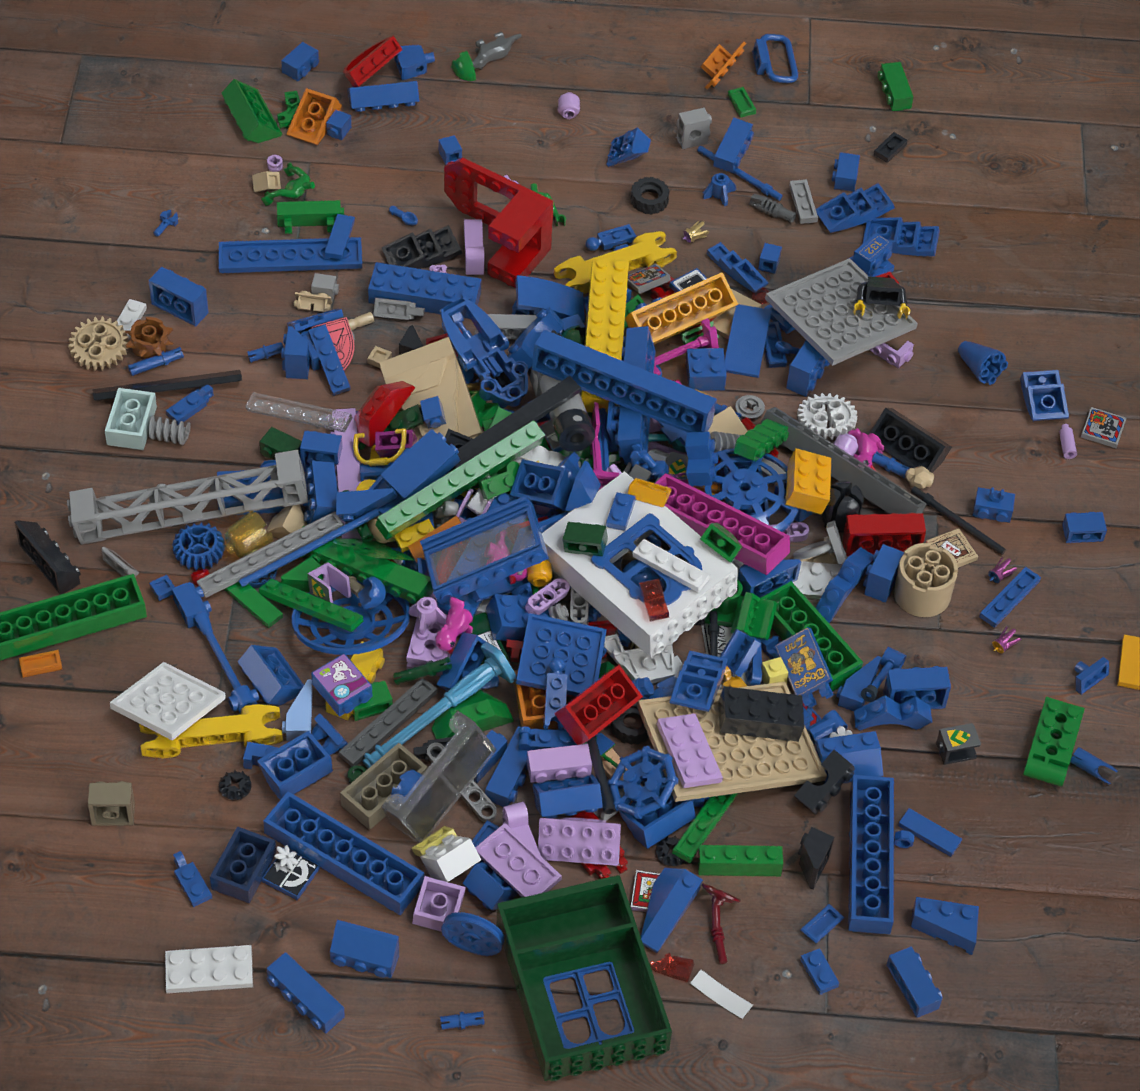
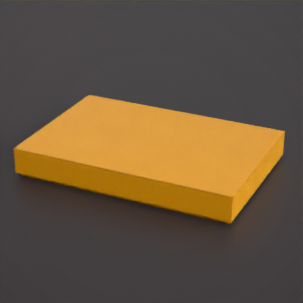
M1125 634L1123 636L1117 686L1140 690V637Z

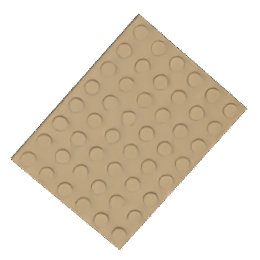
M786 682L739 687L791 694ZM718 690L709 712L671 704V696L639 700L637 703V708L654 750L664 754L669 753L657 727V720L660 718L696 714L723 776L721 783L683 788L674 767L676 777L679 779L678 784L675 785L671 792L675 802L804 784L807 780L810 783L825 781L827 777L806 727H804L799 742L720 733L718 701L722 690ZM664 769V770H663V773H664L665 778H666V777H667V773H666V769Z

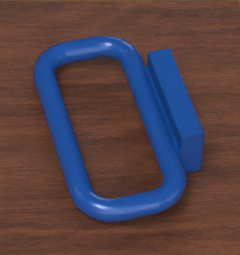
M765 34L760 39H756L752 53L757 75H764L766 71L767 76L774 82H795L798 79V70L790 40L786 36L779 34ZM766 41H780L785 44L792 76H778L773 73Z

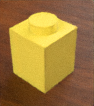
M781 657L762 663V680L764 684L786 682L787 684L788 671Z

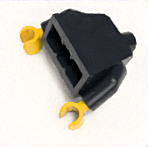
M870 276L867 282H863L858 286L857 303L854 305L853 311L854 315L856 310H861L862 316L864 315L865 305L863 303L865 302L867 304L900 306L897 317L901 319L903 313L906 319L908 318L910 308L906 306V290L893 278Z

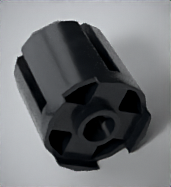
M841 481L830 486V501L822 513L825 528L827 523L835 521L838 532H844L847 515H861L864 498L861 489L857 485L852 488L851 482Z

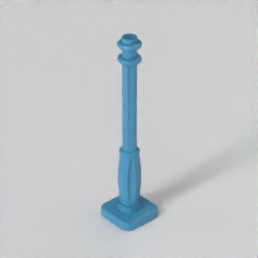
M488 642L482 644L480 648L486 657L485 663L462 678L448 692L444 693V698L382 746L375 745L373 753H365V759L362 760L365 766L370 768L398 743L404 744L451 707L455 708L480 690L494 676H500L506 681L513 683L517 676L504 654Z

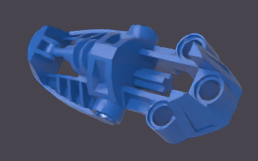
M466 297L440 309L445 332L458 354L459 365L465 371L471 369L482 381L479 390L480 397L485 401L491 400L492 403H498L502 409L506 406H518L522 397L527 394L528 366L525 362H515L512 357L508 358L504 350L509 348V341L495 322ZM466 311L479 332L472 336L469 330H466L462 323L464 321L463 315H465ZM504 371L511 384L502 388L496 379L490 377V372L494 377H497ZM484 388H490L492 391H487Z

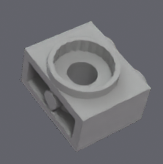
M705 108L679 113L676 123V138L682 149L708 144L712 118Z

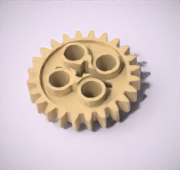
M94 317L93 322L87 319V324L81 322V328L75 327L76 332H71L72 338H69V350L75 362H79L81 367L86 365V369H89L93 366L94 371H96L97 367L104 370V366L110 369L111 363L118 365L117 359L122 361V355H127L126 349L129 348L126 347V344L129 342L127 333H125L126 330L123 329V325H118V321L112 323L111 318L105 321L104 317H102L98 321Z

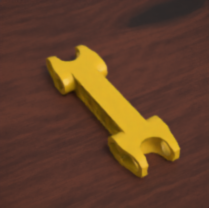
M658 231L639 235L633 240V245L595 258L628 261L629 272L654 264L662 268L677 258V251L675 248L663 249L659 247L666 242V234ZM582 256L570 258L554 268V276L558 279H572L566 286L571 288L575 286L574 289L583 292V294L588 293L593 258L586 261Z
M261 704L248 705L241 709V715L199 719L173 740L139 724L140 732L158 736L155 740L141 745L142 756L172 758L178 756L181 753V748L242 741H244L245 747L247 742L264 745L277 744L283 741L282 730L267 728L264 725L280 718V708Z

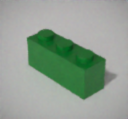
M901 62L881 64L880 71H878V80L882 83V91L886 94L887 104L890 105L892 111L911 109L914 97Z

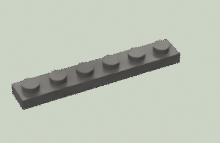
M421 678L341 749L339 757L352 767L359 764L365 758V753L370 754L375 749V745H380L435 696L437 688L424 678Z

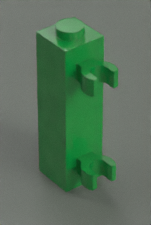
M340 200L277 202L278 227H285V234H292V227L327 226V233L332 232L337 214L344 215V207H341Z

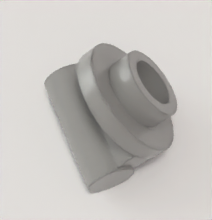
M558 603L556 606L548 608L551 618L567 621L569 612L564 605L562 606Z

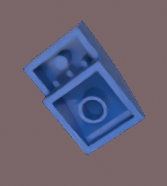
M1059 370L1022 373L1020 377L1021 388L1032 421L1069 418L1064 385L1061 384Z

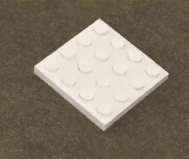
M163 662L110 702V709L173 740L225 700V692Z

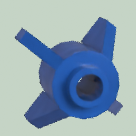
M715 174L711 177V183L703 192V199L711 198L713 195L716 199H721L724 206H728L727 194L736 191V185L726 174Z

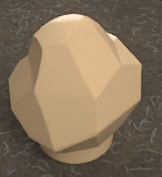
M923 466L910 468L905 474L910 486H916L919 489L931 487L934 480V474Z

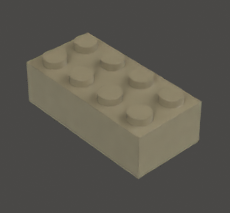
M398 743L340 792L341 806L366 828L371 830L397 807L391 802V792L393 786L397 788L401 782L399 777L407 771L415 770L428 779V767L403 745Z

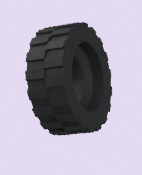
M654 177L638 179L632 185L631 204H633L637 211L644 214H657L663 211L669 202L670 191L668 185ZM644 192H655L659 197L654 200H648L641 195Z
M638 701L611 722L613 735L623 743L631 745L640 744L649 738L644 723L638 729H629L623 723L626 715L635 714L641 717L637 708Z

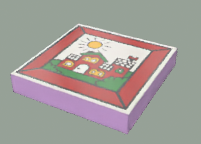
M636 870L631 910L647 912L653 884L660 874Z

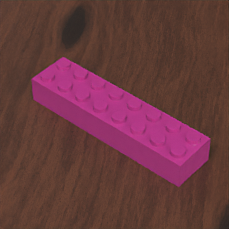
M666 473L655 483L672 489L665 506L700 536L704 534L711 523H719L732 533L743 546L734 559L768 575L790 553L789 535Z

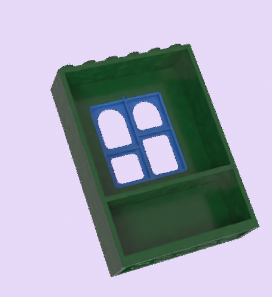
M620 875L497 903L496 924L505 937L503 947L544 1081H557L568 1075L578 1076L585 1071H598L605 1066H618L625 1063V1061L633 1059L638 1061L649 1055H662L669 1051L672 1029ZM607 970L614 989L602 994L589 995L583 976ZM573 978L576 982L583 1007L559 1013L553 999L550 983ZM617 1000L625 1021L624 1029L616 1035H608L601 1031L593 1005ZM582 1017L587 1018L591 1029L589 1039L577 1044L570 1042L564 1034L562 1023Z

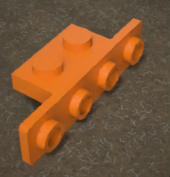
M745 42L732 55L719 44L700 67L712 77L705 86L706 89L711 85L715 87L720 81L718 77H723L727 73V66L731 67L736 62L735 57H739L745 51L743 49L746 44Z

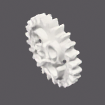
M821 393V397L814 394V398L808 396L807 401L803 400L802 404H799L797 421L823 436V438L826 439L829 436L833 440L834 436L838 437L841 434H846L852 428H855L857 411L854 410L855 406H850V401L844 402V397L838 399V395L831 397V393L828 396ZM825 404H828L827 412L825 411Z

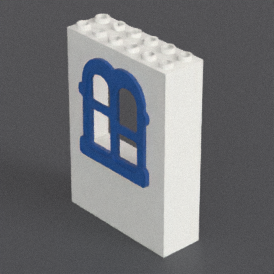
M624 471L600 489L593 502L572 510L544 531L542 536L549 556L547 560L550 561L552 570L559 577L566 580L578 594L652 658L655 654L661 653L669 643L675 642L683 632L689 631L698 620L704 619L712 609L718 608L726 598L732 597L736 593L737 567L701 541V536L666 506L659 507L639 500L635 501L626 531L606 527L608 540L603 557L564 552L562 539L568 522L606 526L616 492L628 494L629 485L634 480ZM654 532L671 547L667 552L674 556L681 555L689 564L709 574L710 579L699 592H696L642 561L625 573L621 572L613 563L628 551L633 553L637 547L636 545ZM649 567L666 582L667 587L662 594L652 596L639 588L631 578L644 568Z

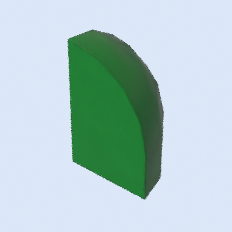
M466 50L459 54L460 57L456 61H452L451 67L457 77L462 80L475 81L474 65Z

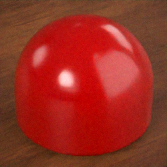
M208 569L193 572L190 575L192 583L198 586L197 580L210 573Z

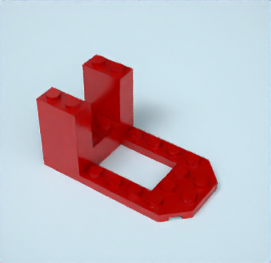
M463 157L455 162H448L444 166V192L459 211L475 219H482L483 223L489 225L488 238L502 245L488 261L487 274L516 288L517 275L528 277L551 250L554 201ZM478 184L483 185L494 192L506 196L511 201L501 212H498L477 201Z

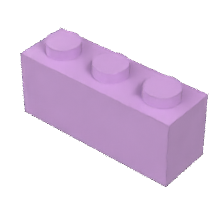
M588 744L527 751L530 783H542L547 780L556 779L565 780L572 777L583 778L591 775L592 762Z

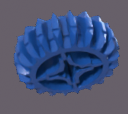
M193 522L191 527L186 525L185 530L180 529L179 534H175V540L172 543L173 554L176 560L180 561L182 566L186 565L188 570L191 567H194L195 570L199 567L205 569V566L212 568L213 563L218 564L219 559H222L225 551V541L222 533L217 531L216 526L211 528L209 523L206 526L202 522L200 525H196ZM212 542L213 547L209 548V544ZM186 544L189 545L187 550L184 549Z

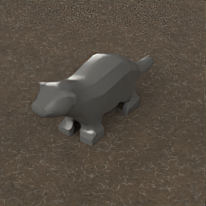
M500 31L494 34L495 37H498L495 41L487 44L484 43L483 39L476 41L475 45L477 48L475 50L478 55L472 61L474 68L482 69L488 62L504 58L509 53L512 44L521 38L522 35L516 34L505 39L504 34Z

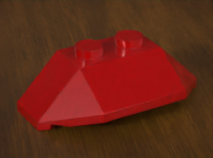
M404 381L376 386L355 415L357 433L365 434L364 438H358L359 441L372 448L375 444L376 432H383L415 387Z

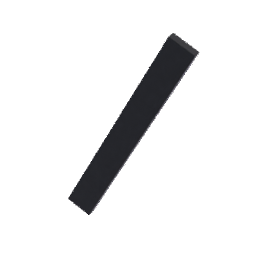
M240 370L98 388L92 389L93 398L95 401L115 398L118 388L156 393L238 382L242 380Z
M571 376L559 382L457 449L459 451L457 455L461 461L454 468H458L533 420L536 422L582 392L581 387Z

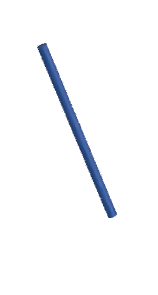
M376 508L238 581L244 587L378 517L380 514Z

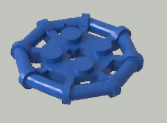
M644 746L643 749L633 754L621 757L613 776L608 780L616 811L620 810L635 816L636 819H641L644 815L661 807L664 809L671 792L679 781L672 764V756L653 750L649 746ZM643 758V762L635 766L630 764ZM651 758L659 760V763L657 765L652 764ZM664 769H666L667 773L666 778L663 777L662 773ZM644 779L647 780L645 782V786L642 787L640 785L641 781ZM664 785H665V788H664V790H663L661 796L659 797V795H660L659 790H660L661 787L663 788ZM618 788L624 789L625 795L622 798ZM655 800V802H652V803H650V804L644 806V804L649 803V802ZM629 802H637L636 807L628 805Z

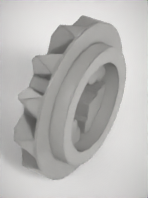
M746 395L737 400L735 408L737 413L742 414L741 418L748 417L749 419L754 418L757 420L759 416L762 417L765 405L760 398Z

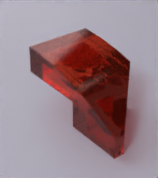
M670 953L655 963L654 961L650 962L653 971L685 982L689 981L695 965L692 959L677 956L671 957Z

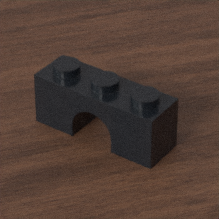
M833 750L821 764L823 769L829 774L827 782L824 785L815 786L807 780L794 795L799 802L815 815L818 812L821 813L827 807L828 800L832 796L835 797L840 792L841 785L845 781L848 782L854 775L855 767L836 750Z

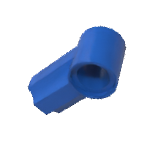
M832 710L821 721L806 729L812 743L816 744L817 739L828 738L832 732L837 733L836 730L839 726H843L846 731L848 725L836 710Z

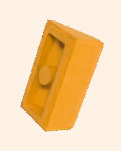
M635 478L629 485L628 494L636 496V500L664 507L672 489Z

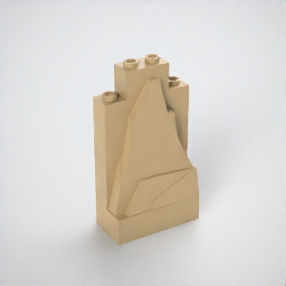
M449 337L380 362L386 384L404 381L415 387L397 413L414 405H421V400L435 396L439 397L443 405L446 424L438 428L428 429L426 423L411 429L417 437V442L431 429L436 433L440 432L444 437L448 429L473 439L482 434L461 366L458 363V357Z

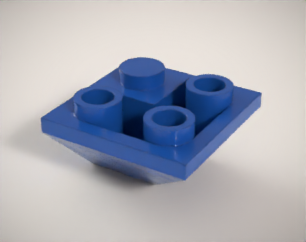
M638 127L627 131L620 137L614 138L611 142L606 165L610 167L636 159L647 153L651 139Z

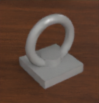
M835 521L827 523L826 529L829 536L824 537V541L813 543L795 551L793 558L803 560L825 552L829 554L835 552L838 564L844 563L847 555Z

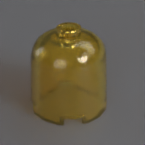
M251 510L226 529V544L224 546L230 554L234 553L237 557L243 558L273 543L274 539L271 532L267 534L264 529L266 523L257 512L253 513Z

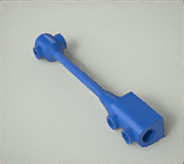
M184 583L172 588L173 600L188 629L197 626L203 635L206 636L234 688L231 696L228 697L232 711H239L241 713L243 707L256 705V701L259 700L256 689L250 690L247 685L241 686L213 634L209 618V612L212 609L208 600L202 601L201 598L204 597L201 587L195 588L193 583Z

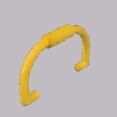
M406 429L395 430L396 434L402 433L401 446L397 454L391 458L363 459L358 452V438H364L365 434H354L353 450L355 457L359 462L370 467L388 465L394 462L405 449Z

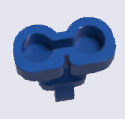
M640 444L632 445L634 450L630 454L632 469L635 464L639 465V460H643L646 464L639 466L652 473L649 480L653 478L657 480V478H661L665 473H669V466L665 461H654L646 450H642Z

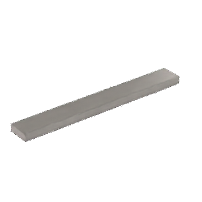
M334 511L197 580L198 586L201 587L204 596L207 598L344 525Z

